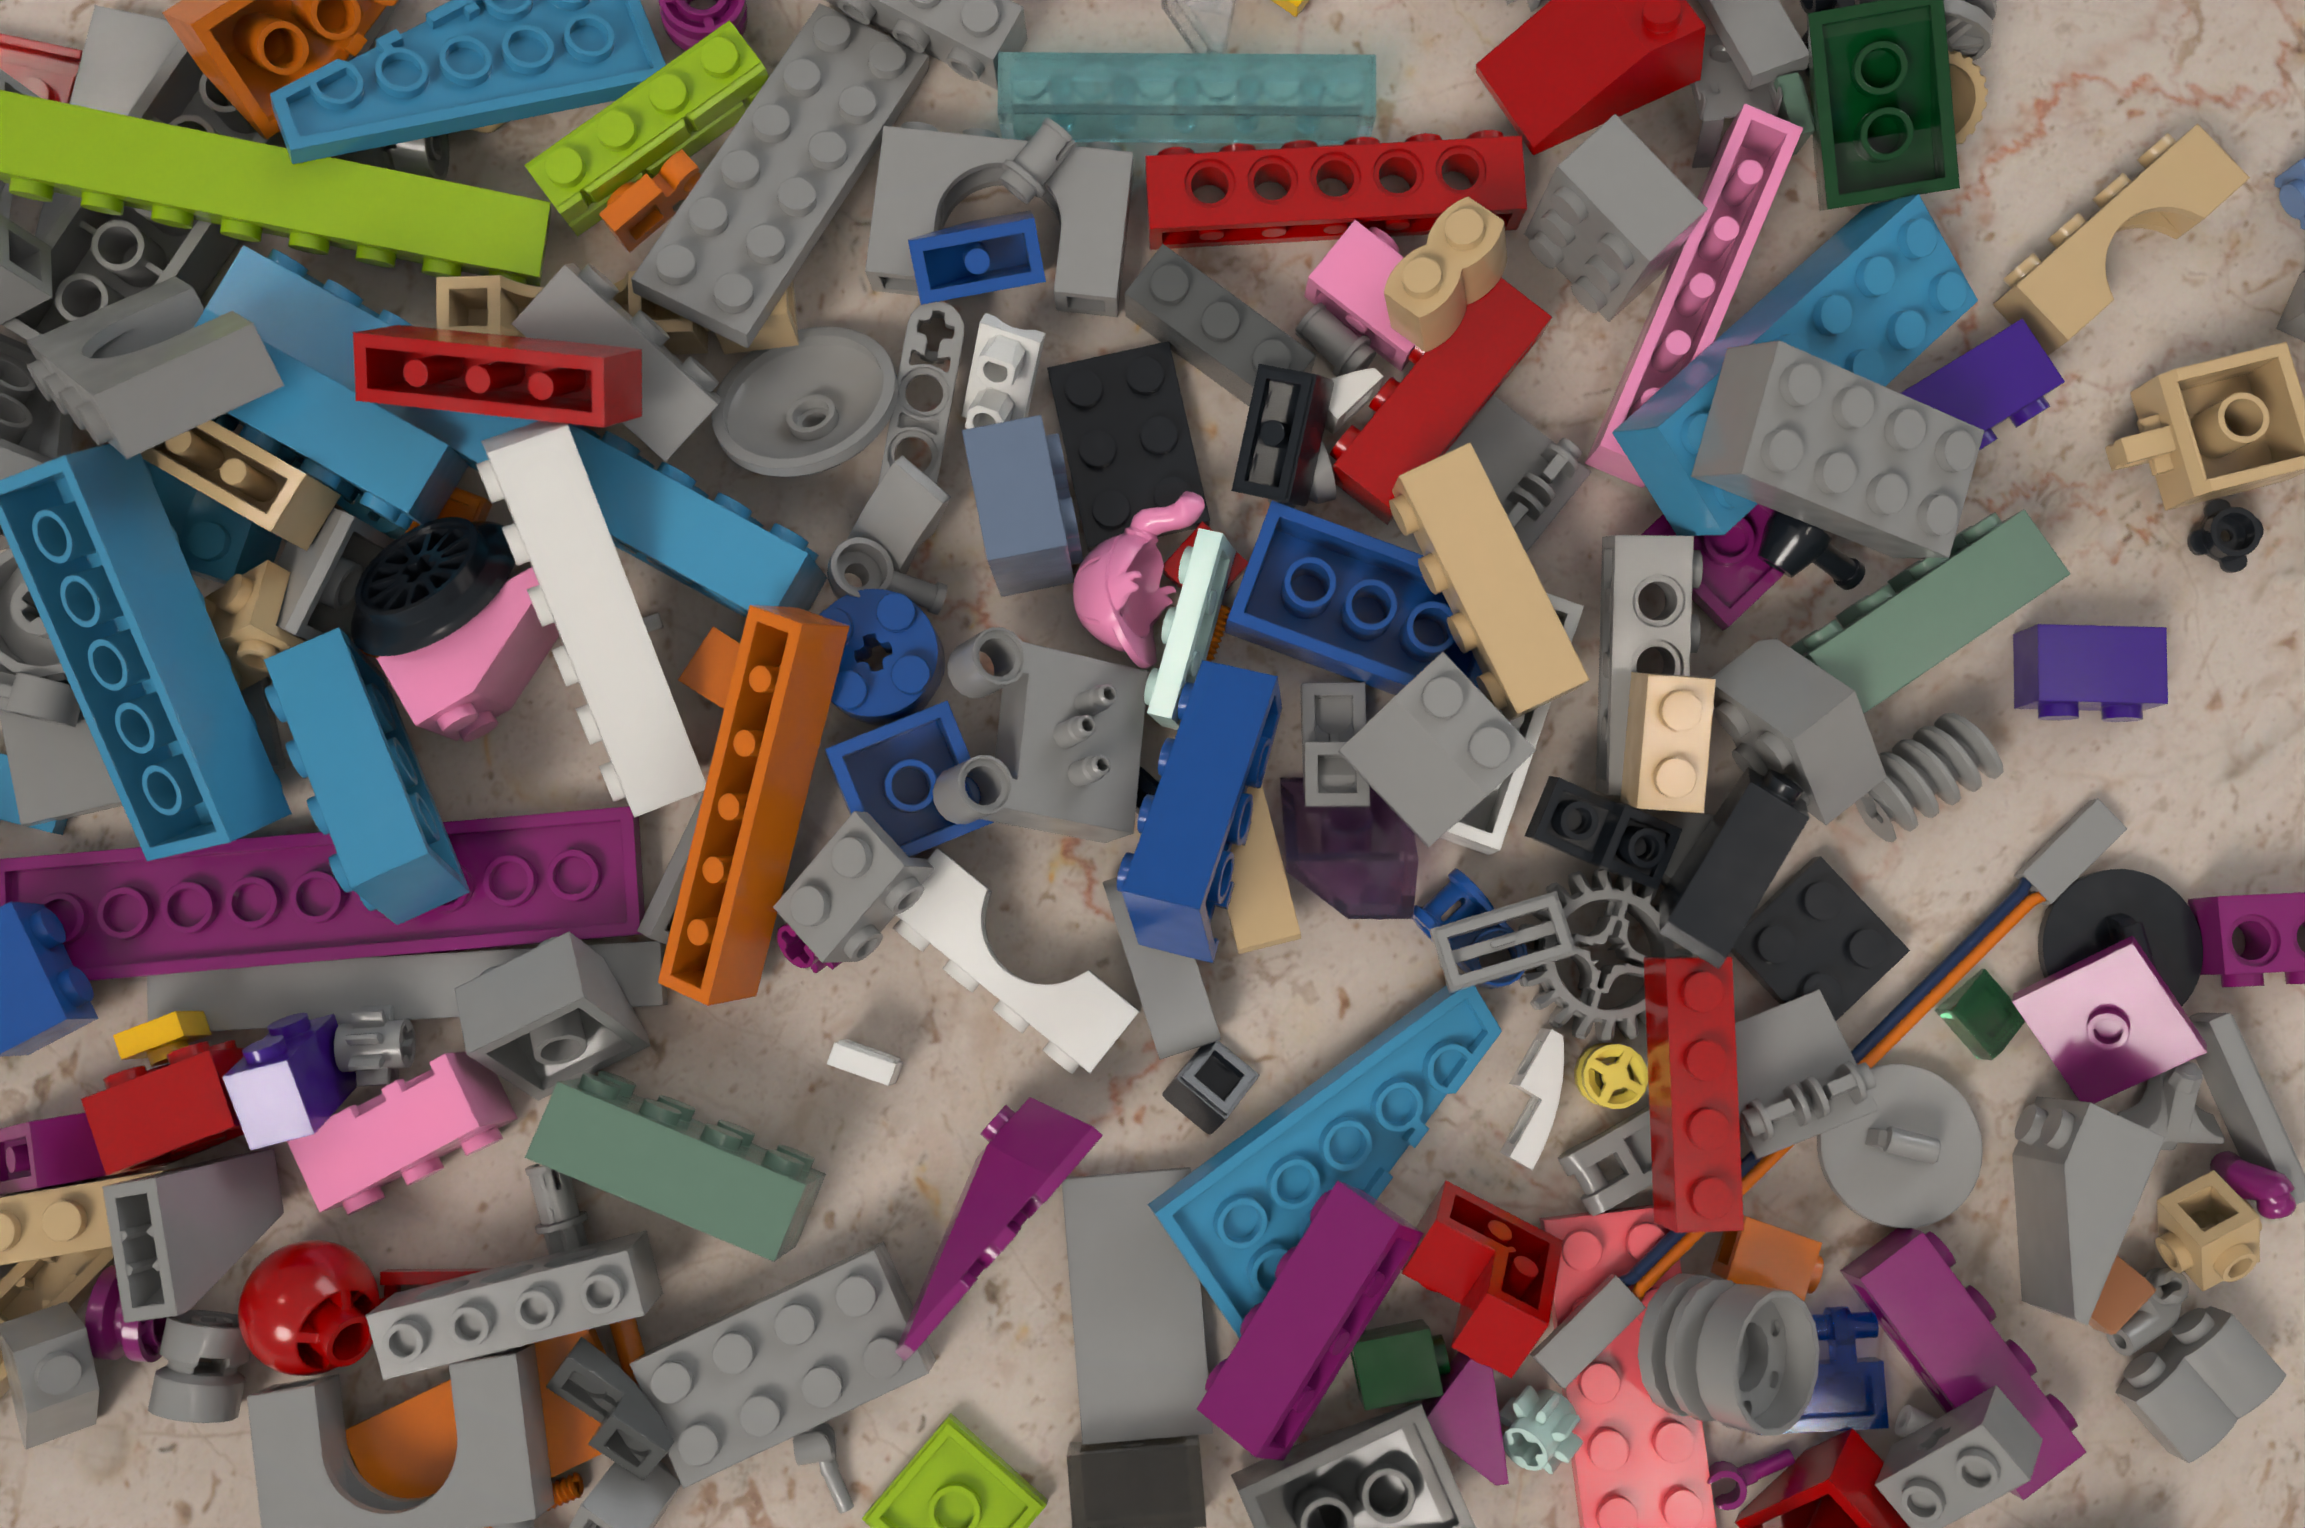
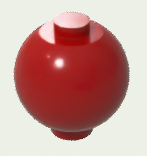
M305 1240L286 1245L262 1260L252 1271L242 1289L238 1306V1321L243 1340L259 1361L275 1371L288 1375L312 1376L329 1372L338 1367L352 1365L364 1357L373 1344L366 1315L379 1305L378 1286L367 1264L356 1253L345 1246L324 1240Z

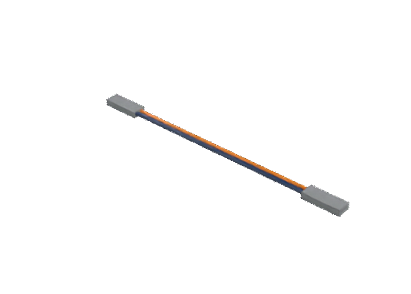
M2099 799L2090 800L2015 874L2019 880L2017 887L1851 1051L1857 1065L1865 1062L1871 1069L2028 912L2037 904H2052L2127 830L2126 826ZM1794 1145L1756 1160L1751 1150L1741 1160L1742 1196ZM1670 1230L1626 1274L1620 1277L1610 1274L1530 1355L1561 1388L1565 1389L1646 1308L1642 1303L1645 1293L1706 1232L1676 1233ZM1635 1284L1631 1292V1290L1628 1287Z

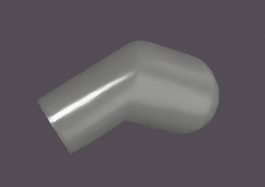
M2166 1267L2163 1269H2151L2144 1275L2156 1288L2155 1293L2114 1335L2106 1334L2110 1345L2118 1353L2124 1356H2131L2175 1326L2181 1312L2182 1302L2189 1293V1283L2182 1273H2176L2171 1268Z

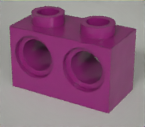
M2305 892L2188 899V906L2197 920L2203 942V964L2200 975H2221L2222 987L2265 986L2263 973L2285 972L2286 984H2305V952L2301 950L2297 942V931L2302 924L2305 928ZM2236 927L2243 932L2245 937V949L2241 955L2237 954L2232 945V935Z

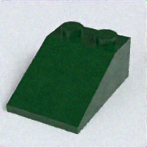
M1879 0L1808 13L1811 112L1815 124L1813 151L1819 211L1960 188L1944 0Z

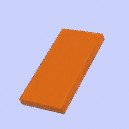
M595 1328L531 1343L535 1344L551 1478L602 1454L588 1445L601 1423L546 1388L552 1376L581 1337L607 1356ZM450 1379L345 1430L347 1446L357 1470L371 1486L385 1494L399 1498L429 1496L437 1493L443 1486L452 1470L457 1452V1430Z

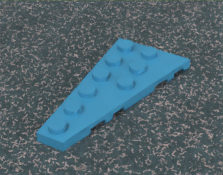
M451 0L426 13L425 22L402 34L395 29L377 38L375 48L348 62L338 58L270 93L272 110L292 164L616 101L664 67L666 63L640 0Z
M1447 985L1148 1204L1239 1339L1242 1336L1240 1328L1245 1316L1255 1305L1263 1302L1276 1281L1275 1271L1281 1258L1289 1249L1299 1244L1310 1226V1214L1317 1200L1326 1191L1332 1190L1337 1180L1363 1190L1377 1200L1393 1178L1389 1173L1408 1146L1411 1145L1416 1148L1429 1130L1425 1123L1447 1094L1457 1093L1498 1038L1502 1030L1475 986L1450 994Z

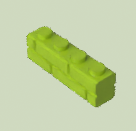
M729 20L524 166L578 237L602 220L599 213L607 207L608 199L620 186L628 182H636L646 173L652 179L659 173L660 168L667 159L677 151L683 149L691 157L736 125L769 78L768 72Z

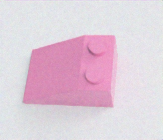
M532 567L506 581L498 594L479 614L449 636L417 651L376 658L415 726L455 741L462 738L464 742H469L492 731L498 725L496 717L513 707L560 636L555 623L544 627L541 626L527 589L535 587L539 583Z

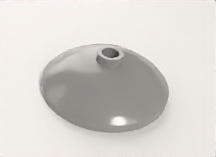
M812 327L798 330V346L751 351L728 372L716 392L722 398V401L711 412V420L714 433L722 449L739 466L758 474L776 477L811 475L834 468L853 458L881 433L890 420L897 404L899 393L898 377L886 350L871 337L855 330L840 327Z

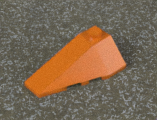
M181 0L162 12V14L199 69L258 134L267 140L280 131L272 110L270 93L338 58L346 61L350 55L356 57L368 41L364 37L385 8L387 6H394L398 0Z

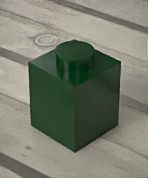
M1423 1319L1364 1330L1350 1353L1359 1399L1365 1411L1442 1396L1443 1390L1440 1376L1450 1374L1449 1359L1442 1334L1432 1336L1430 1328Z

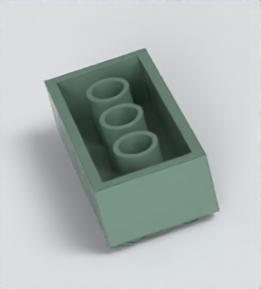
M2025 509L2004 521H2001L1996 512L1975 525L1969 526L1955 535L1949 558H1924L1921 561L1915 562L1888 580V584L1835 616L1837 620L1834 619L1819 630H1814L1791 645L1790 648L1856 692L1864 714L2071 573Z
M599 1071L598 1076L583 1073L581 1078L557 1082L526 1153V1159L773 1262L796 1247L826 1176L825 1173L811 1168L815 1160L812 1156L780 1144L776 1150L762 1148L752 1143L755 1133L728 1121L719 1120L717 1125H712L692 1119L696 1109L679 1100L659 1095L657 1101L639 1097L633 1094L636 1087L634 1082L610 1072Z

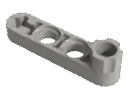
M939 301L919 305L912 312L908 321L897 378L899 384L898 399L889 422L878 485L895 462L897 446L908 438H918L929 445L932 459L923 473L935 484L938 482L964 343V323L962 318L952 305ZM932 318L944 319L945 327L955 332L952 339L945 338L941 340L938 351L928 350L927 336L919 333L921 325L930 324ZM912 353L918 354L921 360L931 364H943L945 360H950L949 371L945 372L931 364L910 365ZM919 376L935 378L943 389L941 403L929 412H921L914 409L906 398V390L909 383Z

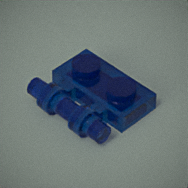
M1847 1306L1826 1307L1823 1314H1813L1812 1317L1816 1324L1818 1341L1827 1340L1830 1359L1819 1360L1818 1377L1810 1403L1797 1424L1783 1434L1847 1431L1851 1428L1854 1430L1889 1429L1884 1362L1876 1357L1857 1358L1855 1339L1878 1337L1879 1326L1876 1314L1873 1311L1851 1313Z

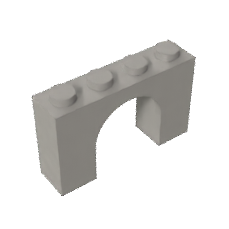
M905 122L901 127L884 126L865 268L872 290L919 296L908 239L944 229L949 215L964 198L978 190L1003 185L999 180L1005 172L1002 164L1006 159L1013 161L1034 135H1029L1024 140L1000 138L996 133L981 128L966 129L962 134L939 132L934 126L922 122ZM1095 141L1088 143L1086 147L1077 146L1067 155L1042 186L1045 194L1041 199L1053 210L1061 226L1054 283L1056 311L1118 317L1134 178L1133 152L1123 151L1116 144Z
M176 276L26 341L37 360L28 364L27 368L46 400H53L63 415L70 414L79 429L83 430L86 428L98 445L108 442L127 459L284 386L251 321L234 311H230L194 327L202 315L204 307L194 287Z
M535 1344L523 1345L449 1364L457 1430L455 1462L447 1480L438 1492L421 1498H399L385 1494L371 1486L354 1466L346 1440L339 1374L275 1384L247 1396L261 1528H484L490 1526L492 1528H533L534 1520L554 1505Z

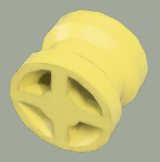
M1598 1043L1585 1049L1577 1059L1574 1069L1575 1084L1580 1094L1590 1103L1610 1109L1627 1108L1637 1103L1645 1093L1648 1084V1069L1642 1056L1631 1047L1622 1044ZM1599 1074H1601V1078L1604 1083L1602 1089H1600L1602 1083L1600 1081Z

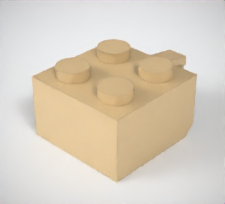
M2287 342L2176 368L2157 375L2130 392L2138 418L2137 426L2140 433L2120 438L2114 441V444L2105 447L2112 471L2149 463L2152 476L2156 478L2165 511L2285 482L2305 473V399Z

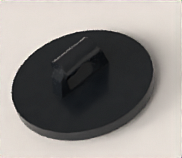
M2103 870L2076 879L2049 905L2040 925L2038 957L2043 976L2046 978L2133 935L2182 1007L2193 993L2201 974L2203 964L2201 932L2190 907L2173 888L2163 881L2135 870Z

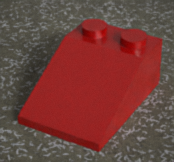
M1550 0L1476 64V74L1519 136H1522L1523 142L1534 156L1604 124L1614 114L1620 117L1701 80L1706 25L1686 0Z

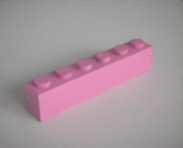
M1744 104L1726 130L1697 197L1705 205L1707 211L1669 263L1585 464L1643 488L1645 486L1612 432L1714 342L1803 131V127Z

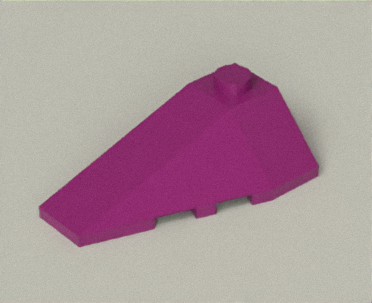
M1031 1097L1027 1099L1016 1113L1009 1106L1005 1105L980 1133L989 1143L974 1162L895 1350L898 1356L906 1361L921 1346L974 1285L981 1272L987 1269L1016 1237L1023 1223L1050 1198L1103 1135L1097 1129Z

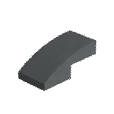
M581 1337L552 1376L546 1388L600 1422V1426L588 1445L644 1481L668 1453L674 1440L661 1416L638 1385L602 1351Z

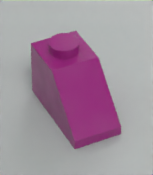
M86 1113L29 1121L0 1129V1195L106 1176Z

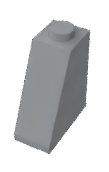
M274 1149L221 1157L103 1186L124 1323L178 1316L189 1312L284 1214Z

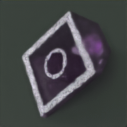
M1303 777L1280 778L1286 872L1347 919H1413L1418 871L1415 833L1370 786L1369 807H1305Z

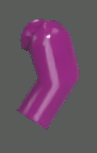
M2231 1151L2220 1152L2211 1160L2210 1170H2214L2242 1199L2256 1200L2257 1211L2261 1216L2267 1219H2279L2287 1217L2295 1211L2297 1205L2294 1197L2291 1195L2295 1188L2285 1174L2245 1161Z

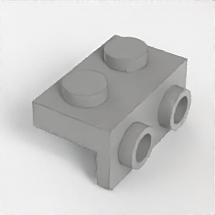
M854 811L773 908L822 963L858 962L869 956L879 946L883 939V935L880 932L895 915L908 910L919 900L924 892L922 884L934 871V867L925 858H909L868 812Z

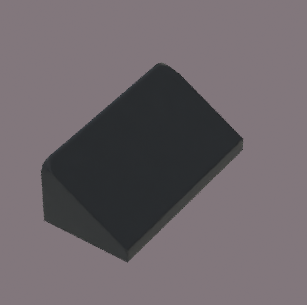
M1263 364L1258 365L1231 491L1304 507L1307 505L1333 392V380L1317 374Z

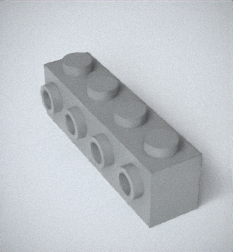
M825 0L840 8L853 20L865 25L871 24L894 36L905 47L915 52H925L948 64L952 70L962 77L972 81L979 80L998 91L1027 41L1024 8L1011 0Z

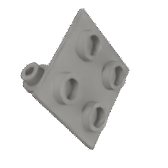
M1494 395L1446 452H1451L1471 442L1526 553L1591 473L1589 469L1577 461L1582 452L1576 444L1566 438H1562L1558 444H1555Z
M1820 989L1735 1023L1739 1125L1756 1160L1879 1110L1870 1092V1089L1876 1087L1875 1077L1865 1062L1857 1065Z

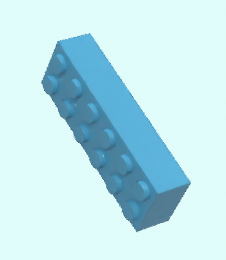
M1919 194L1868 205L1612 433L1677 536L1725 535L1758 503L1693 478L1691 475L1727 348L1779 340L1885 387L1966 313L1978 299Z
M109 443L61 456L0 480V526L146 860L151 861L230 843L292 814L283 794L282 783L272 768L257 732L256 721L246 706L233 675L230 659L220 644L207 613L204 597L194 582L179 546L178 535L168 520L153 484L150 468L143 460L141 453L127 459Z

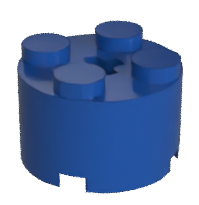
M884 589L858 590L860 597L845 595L819 614L820 616L850 626L831 702L839 710L855 720L874 726H884L922 711L929 704L928 702L940 686L944 675V650L941 640L926 614L906 595ZM881 645L887 653H892V655H887L883 658V669L874 671L864 660L872 656V648Z

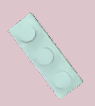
M1199 528L1194 546H1187L1181 557L1178 576L1179 582L1183 586L1177 607H1170L1165 615L1161 633L1162 643L1166 644L1160 668H1153L1151 670L1144 692V701L1149 706L1147 714L1163 727L1178 730L1181 722L1178 719V703L1182 689L1186 682H1195L1202 660L1206 661L1236 553V550L1225 535L1220 532Z

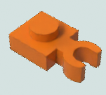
M681 149L667 159L660 168L659 173L652 179L646 173L638 181L628 182L615 190L608 199L607 207L599 215L612 234L630 253L676 214L673 206L680 200L687 198L702 176L698 172L700 169Z

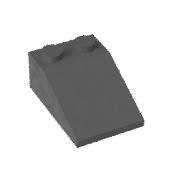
M1420 1402L1294 1445L1284 1461L1263 1459L1231 1474L1254 1528H1476Z

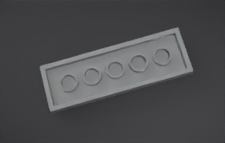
M819 3L631 278L633 293L739 345L749 348L882 143L883 127L893 126L928 72L929 55L915 52L902 45L896 39Z

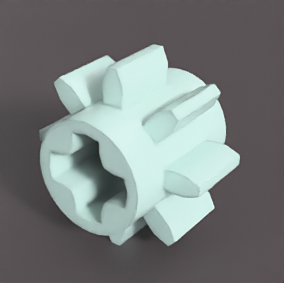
M1528 1385L1518 1398L1511 1397L1499 1412L1500 1422L1509 1427L1502 1436L1504 1450L1514 1463L1524 1469L1538 1471L1544 1468L1548 1474H1553L1561 1462L1569 1463L1583 1444L1580 1437L1572 1433L1575 1426L1581 1420L1579 1415H1576V1411L1569 1400L1556 1391L1543 1389L1536 1392L1531 1385Z

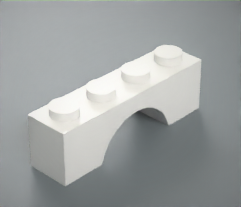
M936 848L927 859L934 867V871L922 884L924 887L922 896L908 910L896 915L900 920L893 929L922 952L931 943L950 959L943 969L972 993L979 984L985 987L999 999L993 1010L1019 1032L1023 1033L1029 1025L1050 1040L1043 1048V1051L1068 1072L1073 1074L1081 1066L1091 1073L1140 1011L1089 970L1069 981L1048 985L1032 983L1011 973L994 954L987 936L986 913L992 891L947 854Z

